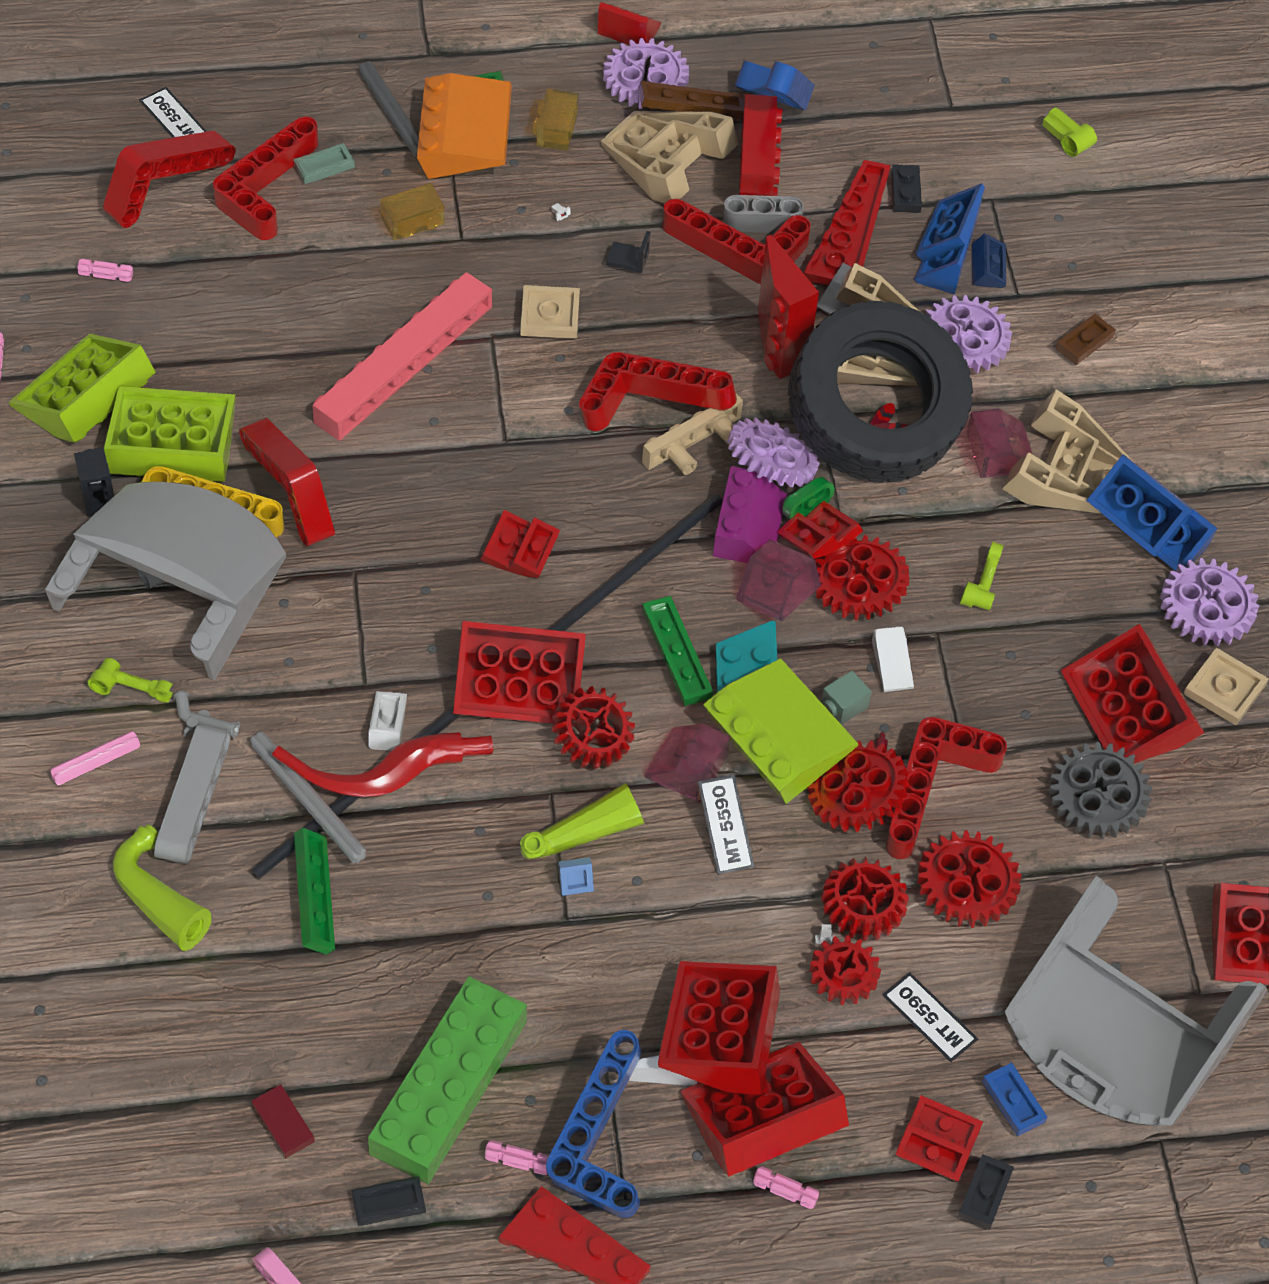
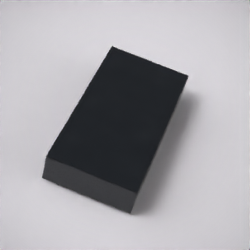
M419 1177L351 1190L358 1227L426 1213Z

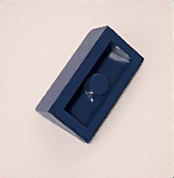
M984 233L972 244V285L1004 288L1006 287V244Z

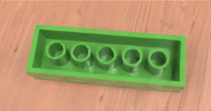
M468 976L369 1135V1155L412 1177H419L420 1181L429 1185L527 1023V1004Z

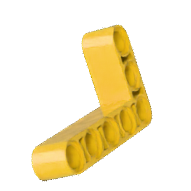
M161 466L149 469L141 481L174 482L215 492L250 511L271 530L275 537L280 536L284 531L282 506L273 499Z

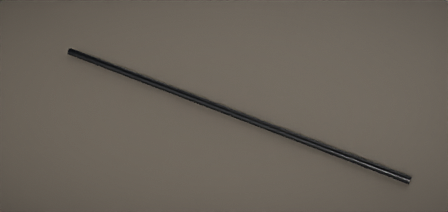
M714 494L548 630L566 631L723 503L721 496ZM451 707L413 739L439 734L462 714H453V707ZM343 795L329 807L338 816L360 797ZM315 819L303 827L316 833L322 829ZM294 835L250 870L254 878L257 880L261 879L295 851Z

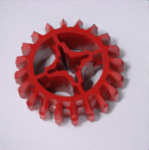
M593 686L588 687L586 692L582 688H578L575 691V695L568 693L564 698L565 702L562 701L556 707L558 712H555L552 716V720L556 724L552 726L551 732L559 734L555 737L554 744L564 745L560 752L561 754H566L567 752L571 754L570 763H574L576 759L581 760V768H585L589 762L593 770L598 769L601 763L605 768L611 766L612 760L619 762L623 758L622 754H627L630 750L629 743H632L635 735L631 733L635 729V723L628 721L633 716L632 712L623 711L626 701L619 704L615 701L617 693H613L608 697L606 696V688H601L599 693H596ZM582 708H594V709H597V710H599V711H597V712H595V713H591V712L586 711L585 709H584L583 711H581L580 709H582ZM607 716L610 718L614 725L615 733L614 729L607 722ZM598 719L599 722L596 725V731H593L592 734L588 736V733L591 730L590 726L593 725ZM571 722L573 723V727L578 730L580 734V739H578L574 734ZM591 743H597L601 746L605 744L608 747L593 748L587 745Z
M865 856L862 859V863H857L852 858L849 861V866L841 862L838 865L837 871L832 870L829 873V878L826 879L823 885L824 892H822L821 901L824 904V915H829L828 921L830 925L838 924L839 934L848 930L850 931L849 936L851 939L856 934H860L863 941L867 940L868 935H872L877 941L881 936V932L889 936L892 933L893 927L898 928L900 926L901 918L905 917L907 912L906 906L908 905L909 897L905 894L907 889L906 883H900V873L891 874V865L882 868L880 867L879 859L874 864H870ZM851 884L854 885L853 890L847 891L846 895L840 896V892ZM883 903H890L886 910L879 914L876 913V909L882 907Z

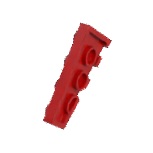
M542 1186L499 1236V1242L509 1247L511 1245L525 1250L528 1255L538 1259L542 1257L558 1264L559 1268L568 1272L572 1270L587 1276L588 1280L597 1284H640L651 1269L648 1263Z

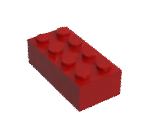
M745 94L741 130L738 195H778V187H774V184L779 185L780 168L775 167V164H780L781 148L776 147V144L781 143L782 128L776 127L782 121V108H777L778 96Z

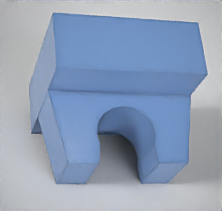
M590 857L558 862L562 896L594 891Z

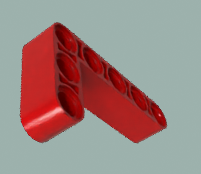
M304 116L294 120L218 175L213 181L216 207L260 240L274 238L277 235L278 226L276 209L257 193L294 166V159L309 155L318 148V126L315 119Z
M216 131L129 145L120 152L117 158L103 209L123 228L131 227L140 216L152 179L225 166L234 158L236 149Z
M670 199L664 204L662 228L667 234L761 285L765 252L764 244L683 200ZM791 216L773 235L774 239L794 262L808 247L811 223L804 216Z
M613 352L608 354L601 362L579 401V407L585 427L591 431H600L609 425L627 392L717 410H726L733 407L737 402V396L732 376L728 372L623 352Z
M268 418L240 428L239 434L245 449L286 490L295 524L304 545L308 547L334 536L333 522L320 476L314 463Z
M927 717L920 722L907 765L909 775L907 779L910 787L905 788L908 797L900 798L902 808H895L886 842V850L891 857L903 860L910 857L914 852L939 760L982 772H996L1001 768L1007 750V743L1001 735L936 717ZM912 786H918L921 789H915ZM904 812H911L914 815H908ZM897 838H904L907 841H900Z

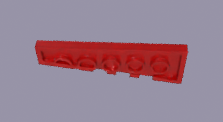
M869 160L863 161L851 183L850 190L847 191L842 200V205L838 212L835 213L829 229L823 235L820 246L815 250L805 269L804 275L810 282L829 286L843 263L850 267L854 263L864 267L891 165Z

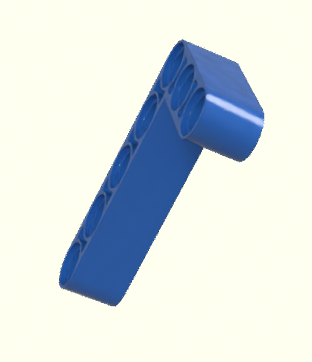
M743 60L735 83V87L756 95L778 96L777 102L804 111L807 109L815 86L798 69L774 61L773 67L770 69Z
M619 1030L609 1039L546 1163V1171L552 1183L557 1187L621 1218H629L638 1211L640 1199L637 1190L630 1182L587 1161L641 1056L639 1041L636 1035L628 1030ZM628 1042L634 1045V1048L630 1054L620 1055L616 1052L619 1044ZM607 1072H614L619 1076L618 1080L612 1085L601 1083L602 1076ZM591 1102H599L603 1105V1108L599 1114L591 1116L585 1113L587 1105ZM576 1132L587 1134V1140L581 1146L570 1144V1138ZM567 1162L572 1165L569 1174L563 1177L556 1176L554 1169L557 1164ZM591 1177H597L602 1180L601 1187L595 1192H589L584 1189L585 1182ZM621 1192H627L633 1196L632 1202L626 1207H619L614 1203L616 1196Z

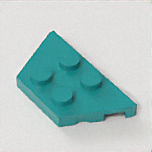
M776 621L767 622L716 643L717 693L728 684L777 660Z

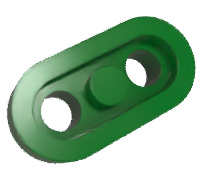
M824 477L811 480L807 485L786 497L783 503V515L789 520L798 512L806 517L823 501L828 503L831 500L835 490L834 485Z

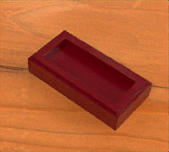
M281 1084L251 1101L254 1110L285 1159L315 1142L312 1132Z

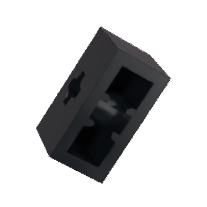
M103 447L74 453L87 517L93 516L114 497L111 475Z

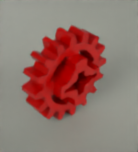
M846 935L844 942H840L834 936L831 945L823 941L820 951L814 950L813 961L810 962L809 972H812L810 981L811 984L819 983L817 988L818 994H822L825 991L828 993L827 1001L831 1002L837 997L839 998L840 1005H844L846 999H851V1002L855 1005L858 1003L859 995L867 1000L870 990H876L877 979L880 978L881 969L877 968L880 959L879 957H871L873 952L871 946L865 949L862 948V939L857 940L854 944L851 943L849 935Z

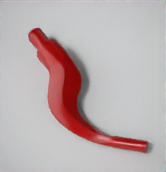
M460 732L423 736L405 741L396 746L375 768L356 775H339L313 769L280 745L274 750L272 756L304 779L323 789L348 796L373 797L389 794L400 789L432 765L462 763L464 756L492 755L493 740L492 735L461 737Z

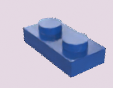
M1013 1063L1003 1066L983 1077L982 1083L1017 1137L1046 1123L1047 1115Z

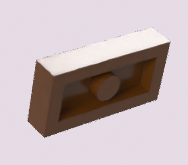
M1093 314L1057 342L1056 350L1075 365H1078L1112 339L1116 329L1097 314Z

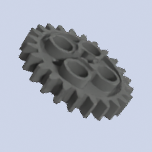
M1096 742L1094 750H1091L1084 743L1081 753L1076 748H1072L1071 757L1063 754L1061 764H1055L1053 771L1055 774H1051L1049 782L1052 784L1049 788V795L1054 796L1051 800V806L1059 807L1056 816H1067L1065 821L1066 827L1073 823L1077 824L1075 831L1077 834L1083 828L1087 829L1088 838L1092 837L1094 831L1099 832L1101 839H1104L1108 831H1110L1114 838H1117L1119 828L1126 834L1129 833L1130 824L1136 827L1139 825L1140 817L1145 818L1147 813L1146 807H1149L1151 797L1148 795L1151 794L1152 786L1147 785L1150 776L1149 774H1141L1144 768L1143 763L1133 765L1135 755L1133 754L1125 758L1123 756L1125 748L1123 747L1117 753L1113 752L1112 743L1107 746L1106 750L1101 748L1099 742ZM1110 770L1116 773V775L1109 776L1103 771ZM1080 777L1086 780L1087 782L1078 783L1074 780V778ZM1113 798H1123L1126 800V803H1118ZM1084 805H1093L1097 810H1087Z

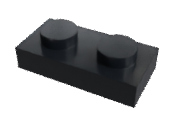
M893 164L891 171L893 212L921 213L920 165Z
M982 1154L958 1218L990 1230L1014 1167Z

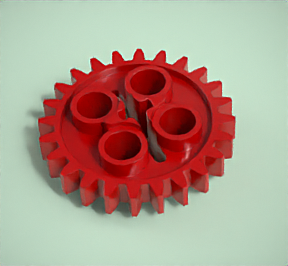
M864 535L862 541H858L855 538L840 549L821 557V559L815 560V568L812 569L813 589H816V598H822L823 607L831 605L832 614L842 610V618L844 619L849 613H853L854 620L856 621L860 614H864L865 618L870 620L871 613L875 612L878 617H882L883 608L892 612L893 603L901 604V596L907 595V586H909V565H906L905 556H899V548L890 550L889 541L880 545L879 537L869 542L868 536Z
M858 740V746L807 787L810 793L808 799L815 815L820 816L822 823L829 821L832 829H835L840 824L843 832H846L850 825H853L855 831L859 832L863 824L871 830L873 821L876 820L879 824L883 825L882 816L894 817L892 808H902L900 798L908 797L905 788L910 787L907 779L909 775L901 756L897 757L893 748L887 751L884 743L876 748L874 742L870 740L867 746L863 747L861 741Z
M964 830L962 838H959L953 831L951 832L950 841L944 836H940L938 845L931 842L928 852H923L922 862H919L917 871L919 872L917 883L921 884L919 894L928 895L925 905L935 904V915L945 912V922L950 921L952 917L957 918V926L959 927L964 920H968L971 928H974L976 920H980L982 925L986 927L989 917L998 922L1001 913L1008 915L1010 907L1016 904V895L1020 893L1021 885L1019 884L1022 874L1017 873L1019 863L1010 862L1013 853H1002L1003 842L994 846L992 845L993 836L988 837L984 841L981 840V832L978 831L974 838H970L967 830ZM973 860H981L984 864L976 863ZM943 867H951L954 871L946 870ZM984 887H992L993 889H995V891L987 890ZM954 894H962L965 898L956 897Z

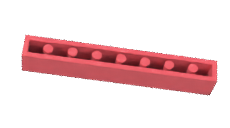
M467 272L459 279L453 280L443 293L435 296L428 306L421 312H416L406 325L395 330L391 338L384 344L378 345L369 357L364 361L358 362L347 376L340 378L332 389L315 400L312 405L314 424L338 441L342 440L492 308V289Z

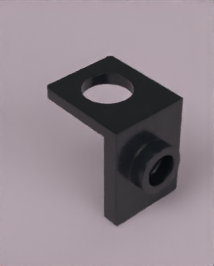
M646 231L641 247L613 242L606 265L642 273L649 256L651 232Z

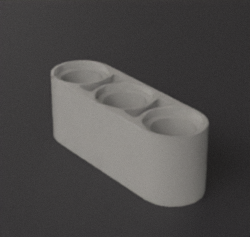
M731 195L724 202L722 222L740 232L776 233L791 216H803L804 205L800 199L792 196Z

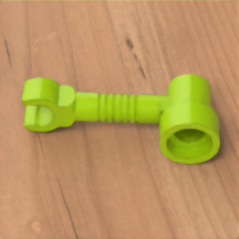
M992 541L979 585L967 582L960 604L970 608L974 605L990 611L995 594L989 591L1004 545Z
M105 658L99 669L94 670L88 680V686L100 695H108L117 683L147 692L150 696L164 703H168L173 695V692L169 691L173 685L166 680L150 681L119 671L121 669L120 664L112 658Z

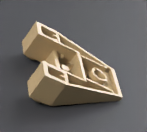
M633 111L601 140V145L646 194L652 200L666 203L670 199H681L690 190L684 170L701 154L723 159L739 144L732 117L713 112Z
M856 263L846 273L835 298L848 305L858 302L866 303L867 301H889L918 310L881 275ZM862 355L851 358L839 366L837 373V383L918 386L913 376L903 366L889 358L878 355Z
M1055 390L1039 406L1031 424V427L1054 441L1046 461L1043 462L1028 452L1011 468L1002 489L1029 505L1101 513L1087 502V499L1123 454L1129 459L1131 458L1080 404L1060 391Z

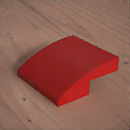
M825 501L819 504L806 517L798 512L777 531L779 536L813 559L823 557L840 549L863 532L858 522Z
M504 510L480 560L511 573L539 578L560 530L535 517L530 523Z
M921 1095L895 1156L955 1182H959L983 1121Z

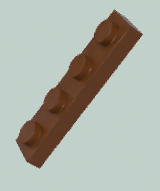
M640 81L638 92L641 107L675 112H713L732 117L733 119L743 120L744 99L742 94Z

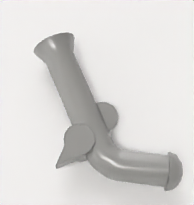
M179 690L174 694L178 715L187 723L183 733L184 736L194 733L197 725L202 724L230 730L231 737L233 739L237 737L240 729L239 721L228 722L210 717V713L207 710H201L199 713L191 712L187 691Z

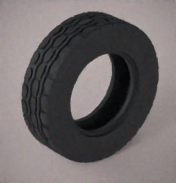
M867 301L866 303L858 302L850 304L848 307H842L832 312L830 316H826L817 324L793 364L788 385V395L790 396L788 401L798 432L801 433V437L808 447L812 448L825 463L827 462L839 472L848 474L850 477L860 480L865 479L869 482L883 483L887 481L890 483L918 476L922 471L926 472L943 458L964 429L969 418L973 401L971 396L973 385L972 378H970L971 372L967 360L963 357V352L958 344L954 342L953 337L943 327L938 325L939 323L916 309L903 306V304L889 301ZM862 355H878L897 362L913 376L919 386L923 401L921 418L909 426L896 429L876 427L859 419L849 410L840 395L837 383L839 366L851 358Z

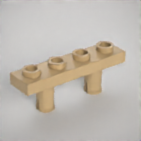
M736 393L737 402L730 409L717 410L709 408L705 411H699L691 419L682 424L674 425L663 435L651 438L643 445V465L650 470L671 459L684 475L690 474L696 469L697 461L686 449L713 433H717L729 446L727 440L734 426L732 423L741 418L743 400Z

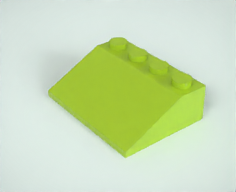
M89 333L8 403L12 408L55 437L75 443L82 440L87 435V432L96 424L103 422L114 408L119 386L141 388L146 385L148 379L156 372L141 345Z
M119 386L104 446L110 474L145 476L149 469L161 466L209 481L225 482L230 456L235 394Z
M781 658L728 684L703 704L711 720L785 804L789 803L858 746L856 740Z

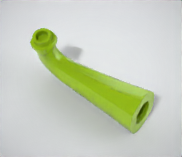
M624 783L541 832L527 833L520 841V852L524 858L530 860L546 857L614 833L644 825V821L629 787Z
M146 824L145 827L139 826L134 834L117 849L113 859L114 875L122 889L145 915L181 950L188 951L197 945L207 933L211 925V913L208 909L180 895L137 866L139 857L143 853L155 849L159 834L149 824Z

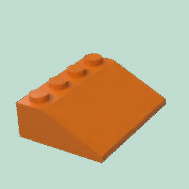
M454 73L425 78L417 159L428 179L505 165L512 90L511 82Z

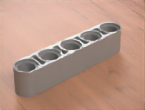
M202 724L197 725L157 836L154 851L155 858L183 864L189 863L229 748L230 730Z

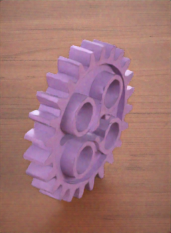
M640 38L639 44L629 40L628 47L621 43L620 50L613 48L612 55H607L606 62L604 63L603 81L606 82V89H611V96L619 95V102L627 99L628 106L638 103V107L641 109L638 87L640 81L644 79L647 58H650L647 82L684 87L689 83L687 59L681 58V51L673 52V45L665 48L664 41L656 45L652 38L649 43H645L643 38Z
M954 295L952 302L942 298L941 306L933 303L932 310L927 309L925 316L927 315L939 323L938 325L943 327L953 337L954 342L958 344L963 352V357L967 360L969 368H973L976 373H979L980 366L987 371L990 370L991 363L998 366L1000 358L1005 359L1011 344L1012 331H1009L1010 322H1005L1006 315H997L999 307L996 306L990 309L988 308L989 301L980 304L978 297H975L973 301H969L967 295H964L963 300L959 301Z
M745 418L744 422L739 420L737 425L734 424L727 440L729 443L728 449L733 451L732 457L740 458L738 464L747 465V471L757 472L758 478L762 476L767 477L769 483L776 480L780 486H783L784 482L790 487H793L794 484L802 487L803 483L808 484L810 480H813L820 464L817 461L818 456L813 453V449L806 446L807 444L804 440L798 439V433H789L788 427L782 429L777 422L771 425L767 419L763 423L757 418H754L753 421Z
M1200 558L1198 565H1195L1192 560H1188L1186 567L1179 564L1176 572L1171 571L1168 579H1165L1160 599L1163 600L1160 608L1167 610L1164 616L1165 619H1174L1171 625L1172 629L1182 628L1180 636L1183 637L1187 633L1192 634L1191 642H1195L1199 637L1202 638L1203 645L1205 646L1209 639L1213 640L1216 646H1219L1221 639H1224L1229 645L1233 637L1240 640L1244 632L1248 633L1255 622L1256 613L1259 609L1256 601L1259 596L1252 593L1254 584L1245 585L1248 576L1238 577L1236 575L1238 572L1237 567L1231 571L1227 570V562H1224L1219 567L1215 559H1212L1210 565H1206L1203 558Z

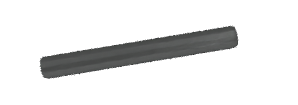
M370 61L361 63L359 65L360 74L413 156L417 158L418 132L373 63Z

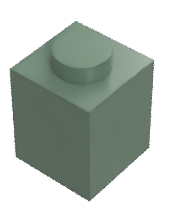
M850 671L823 689L821 703L842 725L869 708L872 691L853 671Z

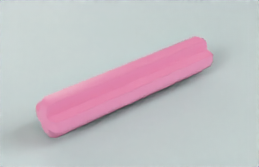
M130 731L51 768L52 779L57 785H61L139 748L140 741L135 732Z

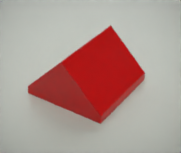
M600 2L597 34L629 45V40L639 44L640 38H643L645 43H649L651 38L653 39L662 22Z

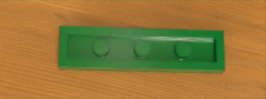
M667 596L642 603V612L683 706L711 699L713 697L712 687L672 597Z
M301 828L294 833L302 946L327 955L335 950L327 837Z

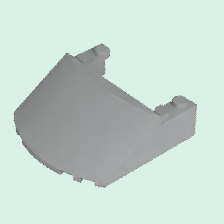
M174 482L134 483L126 485L73 534L75 541L51 578L45 591L52 608L59 612L67 598L76 591L100 552L213 601L192 637L190 648L192 654L204 662L208 677L215 681L284 562L286 553L278 539L259 518L241 505L220 494L196 486Z
M1096 875L1005 1010V1014L1019 1044L1029 1058L1049 1080L1069 1096L1100 1113L1120 1120L1153 1126H1173L1231 1049V1045L1268 990L1260 982L1258 984L1253 981L1239 983L1206 1029L1089 951L1118 907V896L1115 891Z

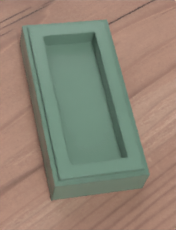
M342 143L294 159V167L304 184H308L355 168V161L345 144Z

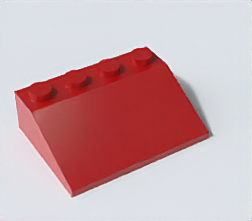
M769 235L766 237L758 318L765 364L770 371L775 372L779 379L790 375L800 350L814 329L819 291L774 237Z
M461 621L453 714L556 724L552 720V716L555 712H558L556 708L558 704L562 701L565 702L564 698L568 693L575 695V691L581 687L586 634Z
M1140 624L1061 670L1103 748L1106 750L1107 746L1112 743L1113 752L1117 753L1123 747L1125 748L1123 755L1125 758L1133 754L1135 755L1134 763L1178 749L1205 733L1153 642Z
M1228 883L1214 884L1212 904L1214 980L1231 982L1253 981L1257 984L1260 982L1269 985V887Z
M680 961L658 1058V1067L728 1093L762 1095L780 997L777 966Z
M800 1042L769 1054L762 1095L728 1093L703 1083L695 1084L680 1091L714 1159L728 1177L849 1126L843 1092Z

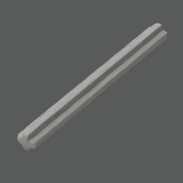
M258 732L256 735H253L250 739L252 747L351 862L358 863L365 859L367 855L365 847L311 785L299 774L272 756L277 746L264 732Z

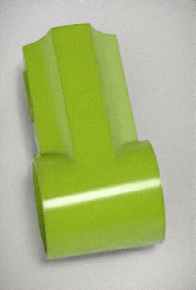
M1056 107L1050 110L1043 119L1042 126L1061 141L1064 152L1070 157H1076L1097 142L1096 133L1090 125L1077 124Z

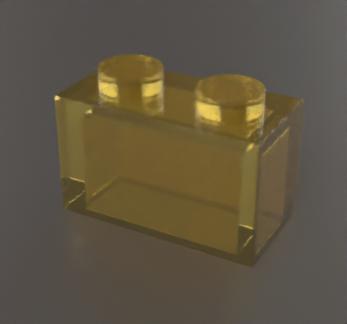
M547 89L545 98L539 100L538 115L540 117L535 118L532 133L537 135V146L569 150L578 115L579 93Z
M432 183L380 199L381 219L393 240L409 237L445 224L444 204Z

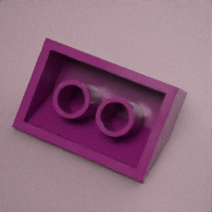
M731 466L715 534L713 557L771 567L786 493L773 482L769 483L767 477L762 476L758 478L755 471L748 472L745 468Z

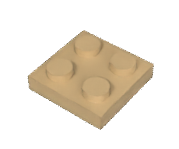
M524 285L520 336L577 339L580 288Z
M1216 648L1187 685L1184 695L1232 724L1237 725L1265 688L1269 678Z

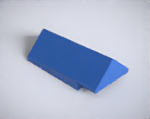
M982 183L939 200L916 252L922 261L914 279L918 284L955 295L980 212L985 189Z
M1124 454L1087 499V502L1153 556H1158L1175 571L1179 564L1186 567L1188 560L1195 562L1207 550L1218 529Z

